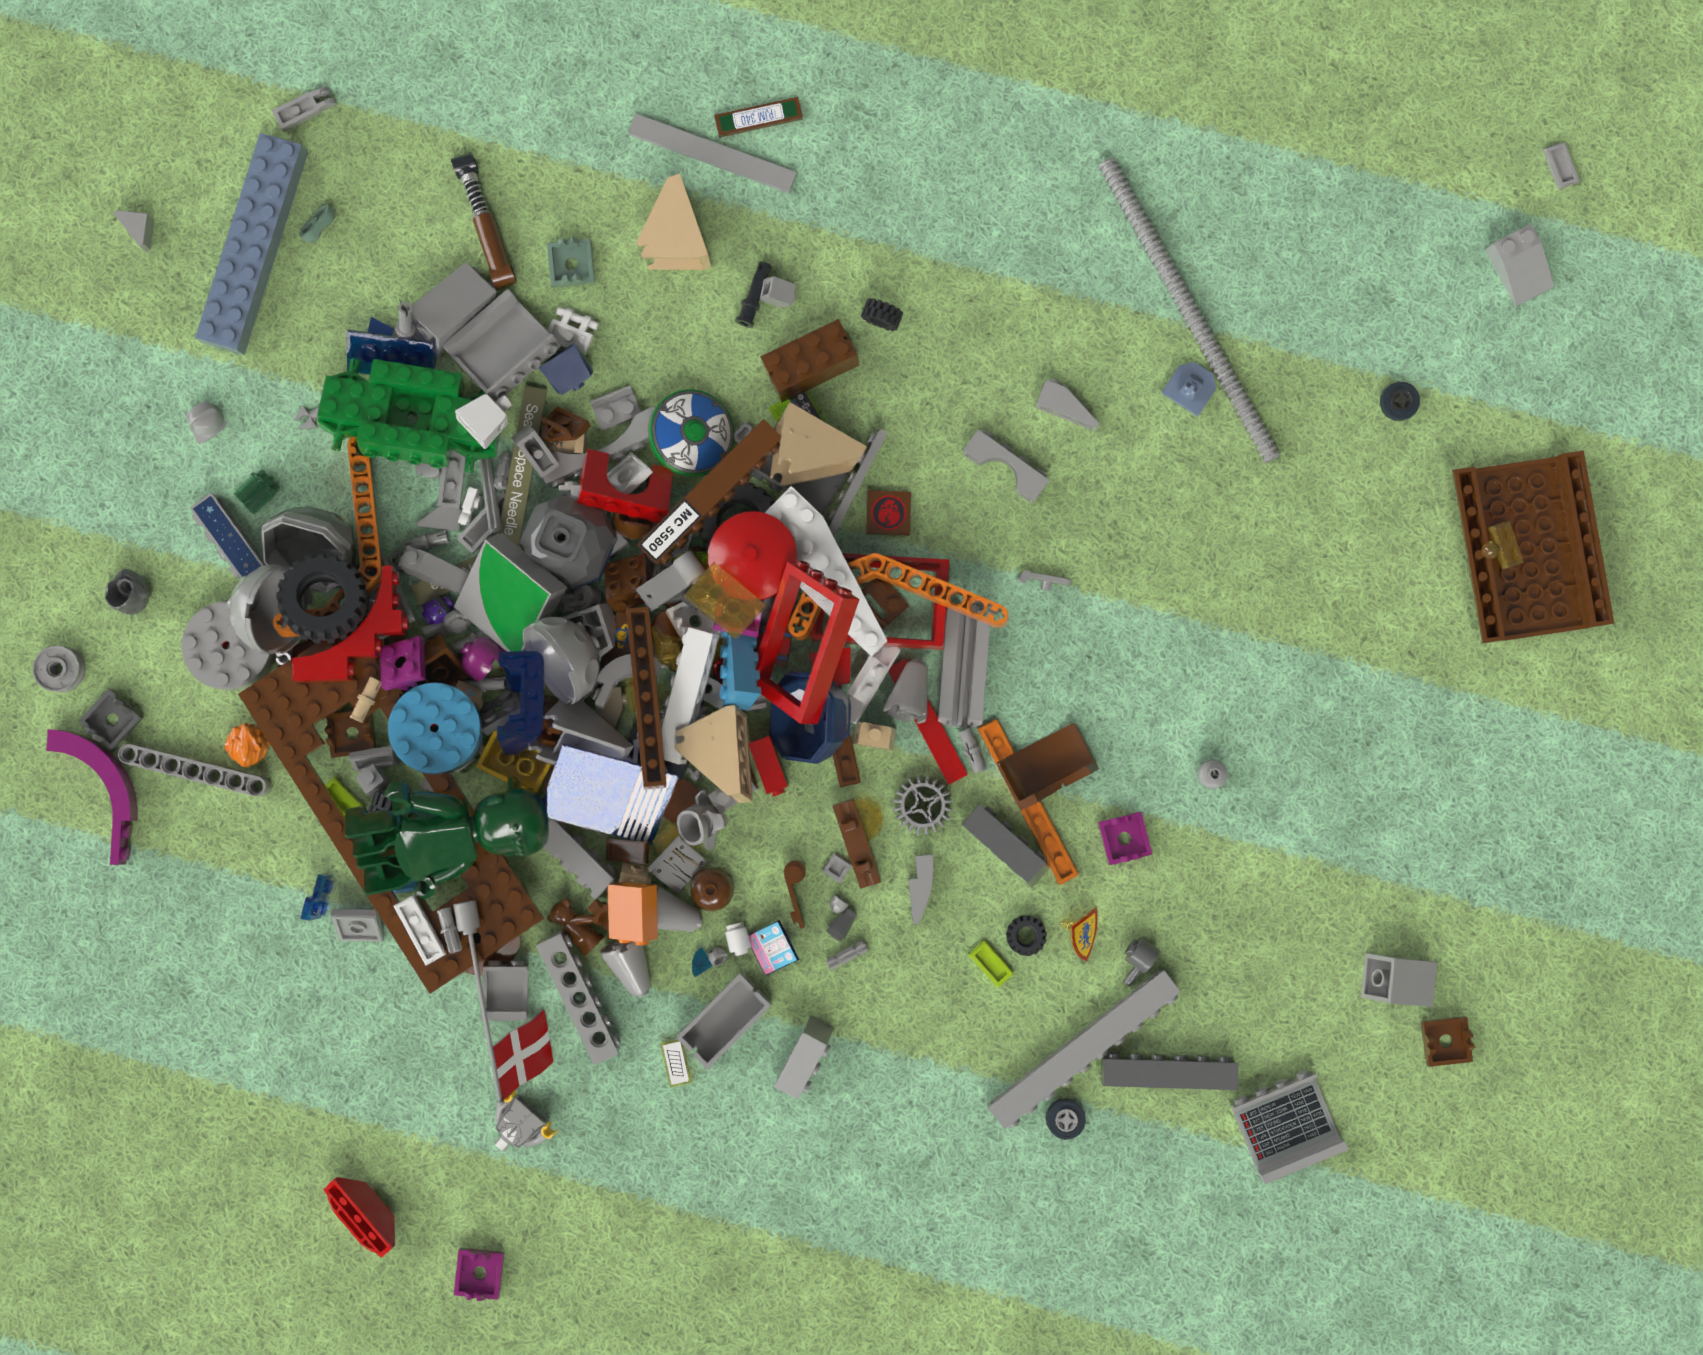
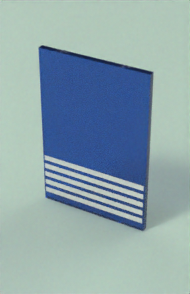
M562 743L542 800L545 803L549 819L626 839L649 841V845H652L674 791L678 775L665 771L666 788L644 790L641 764Z

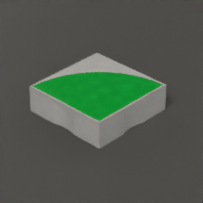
M501 533L485 539L454 608L519 661L528 656L523 642L524 628L531 623L550 617L555 612L567 586L545 568L533 562L521 548Z

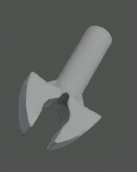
M304 406L300 408L295 421H299L305 416L309 417L306 423L299 426L301 429L317 428L315 422L318 418L319 407L312 411L307 410Z

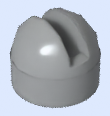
M835 894L830 901V908L835 913L843 912L849 905L848 901L844 898L843 901L840 900L842 897L838 894Z
M713 947V951L708 952L709 961L715 967L723 964L728 958V955L721 947Z

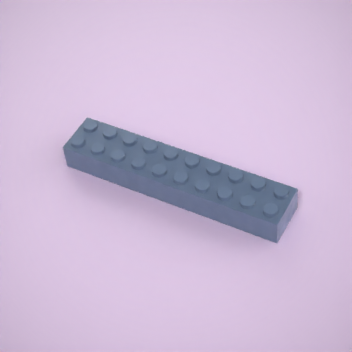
M263 133L259 134L195 336L203 344L245 355L308 155L307 150L301 144Z

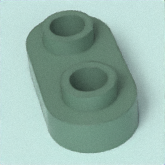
M327 203L320 206L301 228L299 236L307 243L318 240L325 226L330 225L334 221L335 210Z

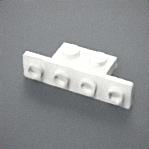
M882 646L874 657H868L847 692L851 695L849 698L851 702L850 722L857 724L898 656L900 652L898 647Z

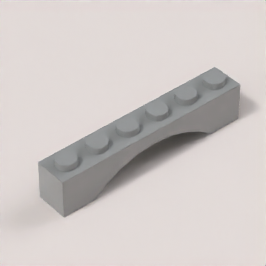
M656 406L636 414L630 426L616 441L597 451L609 453V460L617 461L625 457L624 453L630 450L636 452L645 447L644 444L649 442L648 425L651 414ZM557 451L551 453L559 463V466L543 477L549 487L557 488L559 485H564L565 480L573 477L577 479L581 477L583 460L586 453L565 454Z

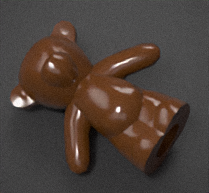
M565 898L551 908L547 920L562 926L564 934H569L572 942L585 957L605 936L592 930L589 923L593 922L591 919L594 915L582 914L575 916V908L571 906L570 899Z

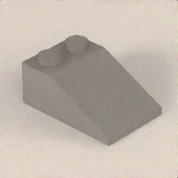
M1532 224L1494 242L1485 250L1515 306L1555 287L1542 242Z

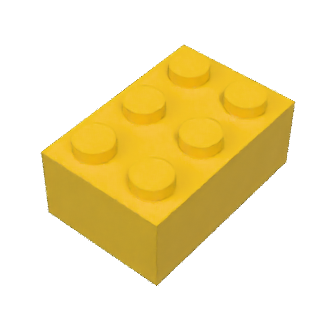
M499 728L492 733L476 767L507 783L509 777L515 776L520 781L522 788L531 789L540 795L543 790L545 777L553 764L538 760L536 756L539 751L528 750L532 743Z

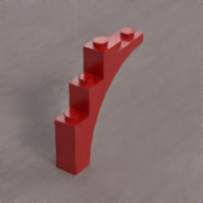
M382 566L381 584L376 601L366 619L355 632L343 642L326 651L311 656L292 658L293 681L297 683L352 681V675L356 674L355 662H352V659L379 658V652H382L383 649L382 639H379V636L406 635V629H409V616H406V613L402 610H396V607L400 606V596L396 594V585H399L400 577L399 572H396L393 566Z

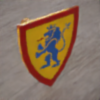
M1097 907L1075 923L1065 919L1061 922L1062 928L1070 930L1071 944L1075 954L1086 962L1090 956L1097 932Z

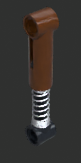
M472 152L451 158L458 180L462 181L463 188L466 190L465 194L468 195L467 199L470 201L469 205L472 206L473 224L496 290L517 283L495 218L487 210L488 207L485 206L486 201L483 200L485 196L481 194L483 191L480 190L481 185L478 184L477 174L479 170Z

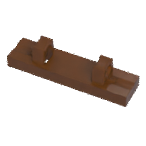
M854 798L834 804L832 807L860 889L881 883V878ZM867 859V861L863 864L857 863L859 861Z

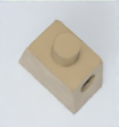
M857 722L855 724L852 744L893 751L897 729Z

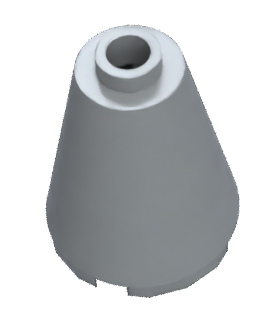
M912 660V662L906 663L884 705L883 711L886 712L888 710V716L905 722H910L911 719H917V723H924L926 721L928 668L924 665V662Z
M657 885L658 929L694 932L695 929H699L703 917L700 916V911Z
M613 940L600 950L603 960L632 996L642 997L649 992L648 989L651 987L644 945H635V941L631 943H614Z

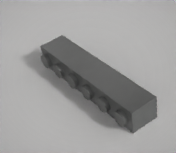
M1107 1053V1057L1101 1058V1084L1111 1087L1238 1090V1063L1232 1060L1230 1056H1218V1060H1209L1210 1056L1197 1055L1196 1059H1187V1055H1174V1059L1165 1058L1163 1054H1151V1058H1143V1054L1130 1053L1129 1057H1120V1053Z

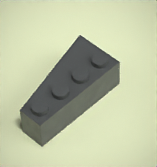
M979 805L962 825L984 846L989 848L1002 862H1005L1015 874L1022 877L1026 884L1033 888L1049 870L1048 865L1044 862L1046 857L1037 849L1033 852L1027 846L1030 843L1021 835L1016 837L1011 833L1013 828L1004 820L1000 823L994 818L997 814L991 808L986 806L984 809Z

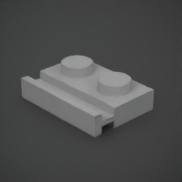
M631 386L590 401L601 431L633 420L634 416L641 412Z

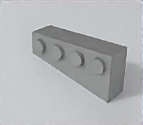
M552 818L548 822L549 837L544 848L555 859L559 858L561 860L560 864L566 871L577 875L576 881L582 887L593 890L590 895L594 899L601 898L608 890V884H613L619 879L616 875L618 871L609 863L605 865L600 860L602 856L594 848L589 850L584 845L586 841L578 833L573 835L568 830L570 826L563 819L559 818L557 820Z

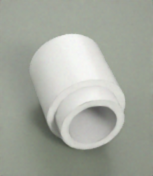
M743 922L726 926L727 932L725 934L730 953L735 952V956L748 953L751 943L747 927H744Z

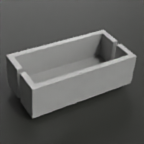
M742 971L676 1037L689 1052L695 1046L698 1048L693 1056L707 1070L772 1005V1002L759 989L753 990L755 985Z

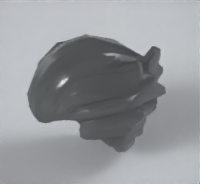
M123 568L117 572L113 581L108 582L105 588V601L115 610H119L127 615H134L146 608L149 596L152 593L141 575L130 569Z

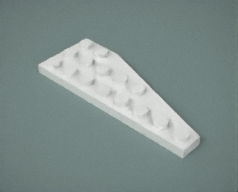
M791 486L765 513L774 516L789 529L796 542L798 560L810 563L811 568L822 571L824 573L823 576L836 580L838 582L837 585L850 589L852 594L860 599L848 635L873 657L887 642V639L824 517ZM801 581L800 588L830 616L834 602Z

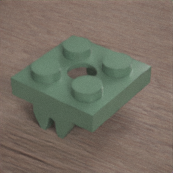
M570 237L569 240L560 238L558 242L547 243L552 288L595 283L590 239L578 240L575 237ZM570 258H574L578 262V266L574 270H568L565 266L566 261Z

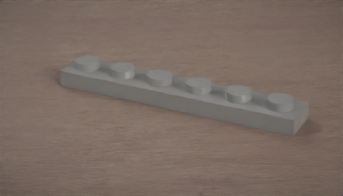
M879 429L877 433L872 432L867 441V444L870 445L867 452H864L857 463L860 465L857 471L852 470L847 480L850 485L846 491H841L837 499L840 502L836 510L832 509L827 518V521L830 522L828 527L833 537L887 435V432Z

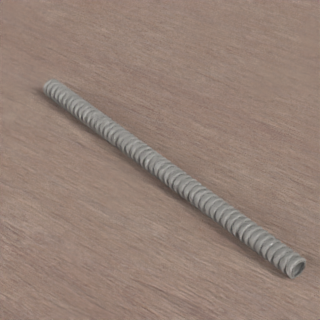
M1115 158L1103 161L1098 167L1099 171H1102V176L1106 177L1105 181L1109 182L1108 187L1112 188V194H1115V199L1119 200L1118 205H1122L1121 210L1125 211V217H1128V222L1132 223L1131 228L1135 229L1134 233L1138 234V240L1142 241L1141 246H1145L1144 251L1148 252V258H1151V263L1155 264L1154 269H1158L1157 274L1161 275V281H1164V286L1168 287L1167 292L1171 293V299L1174 298V304L1178 305L1177 310H1181L1180 315L1185 317L1183 320L1188 323L1187 327L1191 328L1190 333H1194L1193 338L1197 339V345H1200V350L1204 351L1203 356L1208 358L1206 361L1211 364L1210 368L1214 369L1213 374H1217L1216 379L1220 380V386H1223V391L1227 392L1226 397L1231 399L1229 402L1234 405L1233 409L1237 410V416L1240 415V422H1244L1243 427H1246V432L1250 433L1251 436L1249 438L1254 440L1253 445L1257 446L1256 450L1260 451V457L1264 458L1263 463L1274 460L1281 454L1280 451H1277L1278 446H1274V439H1270L1271 434L1266 432L1268 429L1267 427L1264 428V422L1260 421L1261 416H1257V409L1254 410V404H1251V399L1247 398L1248 393L1243 391L1244 386H1241V381L1237 380L1238 375L1233 373L1235 371L1234 368H1230L1231 363L1227 362V356L1224 357L1223 354L1225 352L1220 350L1221 345L1217 344L1218 340L1214 339V333L1210 332L1211 327H1207L1208 322L1203 320L1205 317L1204 315L1201 316V310L1197 309L1198 304H1194L1195 299L1190 297L1192 295L1191 292H1188V287L1184 286L1185 281L1181 280V274H1178V269L1174 268V262L1171 263L1172 258L1167 256L1169 253L1164 250L1165 246L1161 245L1162 240L1158 239V233H1154L1155 228L1151 227V222H1148L1149 217L1144 215L1146 212L1141 209L1142 205L1138 204L1139 200L1135 198L1136 194L1131 192L1132 187H1129V182L1125 181L1126 177L1122 175V169H1118L1119 164L1115 163Z

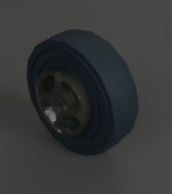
M1407 382L1390 384L1383 390L1380 396L1381 411L1387 418L1393 421H1404L1416 414L1420 406L1418 391Z

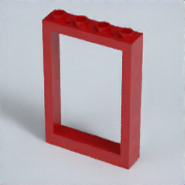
M842 553L847 563L868 555ZM885 556L919 571L936 572V578L949 583V559ZM874 561L871 563L870 568H880L882 562ZM935 586L934 595H940L943 588ZM934 602L931 640L886 637L887 642L883 646L944 650L947 607ZM809 604V613L814 610L813 604ZM821 609L810 634L813 642H821L824 635L822 633L823 609ZM847 635L845 644L859 645L852 637Z
M803 560L787 562L758 651V661L755 670L759 671L760 679L757 680L756 687H761V695L800 724H818L860 599L854 596L850 589L837 585L838 582L836 580L823 576L824 573L822 571L811 568L810 563ZM801 581L834 602L802 701L770 679Z

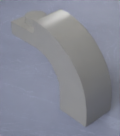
M630 654L614 659L599 673L596 683L603 687H598L593 697V700H596L595 706L604 710L614 687L620 681L633 677ZM654 657L657 680L663 666V660Z

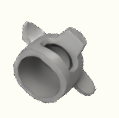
M701 790L695 796L696 804L686 808L678 815L677 826L681 838L687 844L698 845L704 843L707 850H713L716 845V835L720 829L727 826L728 820L725 813H719L715 807L710 805L707 791Z

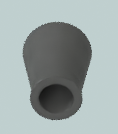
M847 908L828 925L829 928L826 932L840 942L846 938L857 915Z

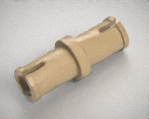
M369 677L362 694H359L357 697L359 700L350 718L361 723L364 722L371 705L374 706L375 704L374 699L381 687L380 681Z

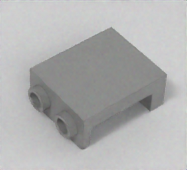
M489 960L488 964H483V995L488 1021L527 1020L529 964H524L522 960H512L510 964H501V960Z

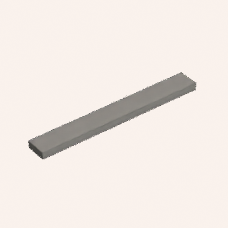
M635 114L628 132L629 136L790 194L797 172L639 114Z

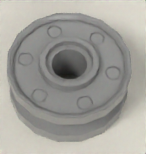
M50 646L43 649L36 656L33 662V675L36 682L44 689L55 692H68L75 689L82 682L85 676V663L82 656L76 650L63 646ZM61 664L63 670L60 674H57L56 668Z

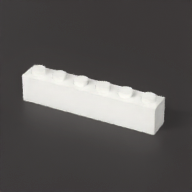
M688 627V630L683 634L682 643L684 645L682 653L680 652L677 657L676 664L678 668L676 674L671 679V695L666 699V714L660 722L664 760L686 764L687 759L674 748L675 744L684 741V736H677L675 732L696 722L698 719L719 634Z

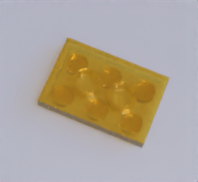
M715 562L711 564L684 595L688 601L735 640L741 636L766 607L761 600Z

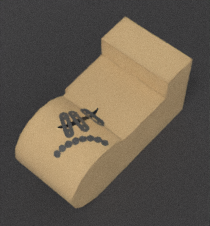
M583 434L577 440L546 441V447L551 453L557 451L565 454H585L587 437Z

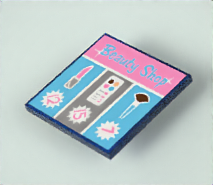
M780 920L749 934L751 949L765 976L800 960Z

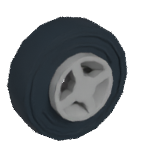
M1067 1098L1059 1099L1052 1103L1047 1110L1046 1125L1057 1138L1064 1140L1073 1139L1080 1135L1085 1127V1112L1081 1105L1074 1100Z

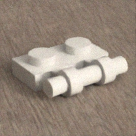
M559 306L556 314L563 318L561 322L552 319L548 332L553 334L563 348L577 342L581 352L586 357L594 338L592 334L587 333V330L591 328L597 331L600 323L592 320L593 318L588 315L582 316L575 313V310L571 308L565 309ZM571 320L581 324L579 329L569 325Z

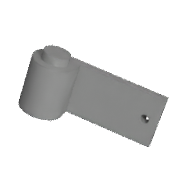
M690 550L677 558L673 565L638 587L636 591L652 612L690 585L694 584L697 586L706 579L704 575L707 571Z

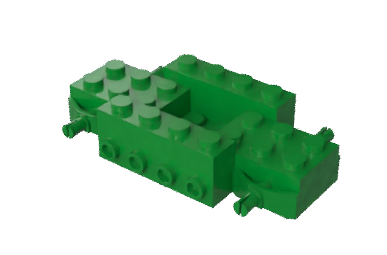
M351 359L349 371L333 376L326 375L317 417L321 429L333 435L334 440L331 449L334 451L336 449L341 451L342 441L346 438L357 437L356 442L359 450L366 457L375 458L380 456L390 461L405 460L413 465L423 463L429 464L433 468L441 469L442 467L449 468L452 450L466 457L464 471H470V473L474 472L475 461L496 457L500 434L484 449L456 418L455 411L486 394L480 389L479 393L463 398L464 382L461 373L373 359L369 378L370 382H368L357 373L360 361ZM415 414L419 419L415 423H410L407 421V417Z

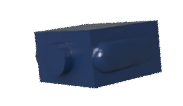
M577 342L569 345L541 363L538 367L554 390L561 395L571 389L573 391L580 389L585 385L583 381L590 378L593 374V368L581 352Z

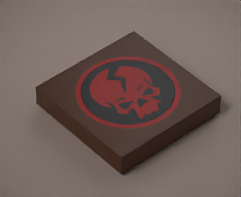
M868 490L866 534L910 536L911 492Z

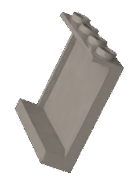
M509 289L504 291L442 345L457 364L494 402L503 395L506 396L509 391L520 384L525 377L536 370L541 363L549 356L555 354L557 349L561 347L553 334H550L518 302Z

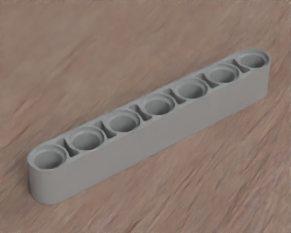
M126 744L118 751L119 760L125 764L251 796H265L272 789L271 781L266 777L140 745ZM133 749L135 751V757L131 760L129 757V752ZM153 754L157 758L156 763L154 765H152L150 762V758ZM174 759L178 763V767L175 771L171 767V763ZM195 765L199 767V773L196 776L192 772ZM216 770L220 772V779L218 781H215L213 777ZM238 775L242 779V783L239 787H237L234 782L235 778ZM258 781H261L263 784V789L260 792L256 790V783Z

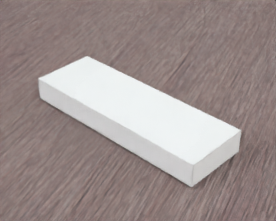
M412 895L394 905L425 965L447 954L416 895Z

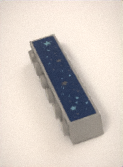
M209 493L190 507L194 513L192 515L193 520L199 526L202 525L206 530L204 535L212 544L215 543L219 548L217 553L224 561L227 560L231 565L229 569L236 578L242 579L252 571L266 565L263 562L262 556L217 495Z

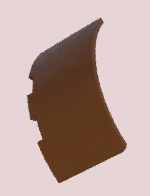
M1075 723L997 762V766L1020 811L1052 795L1062 788L1061 784H1064L1066 787L1099 769Z

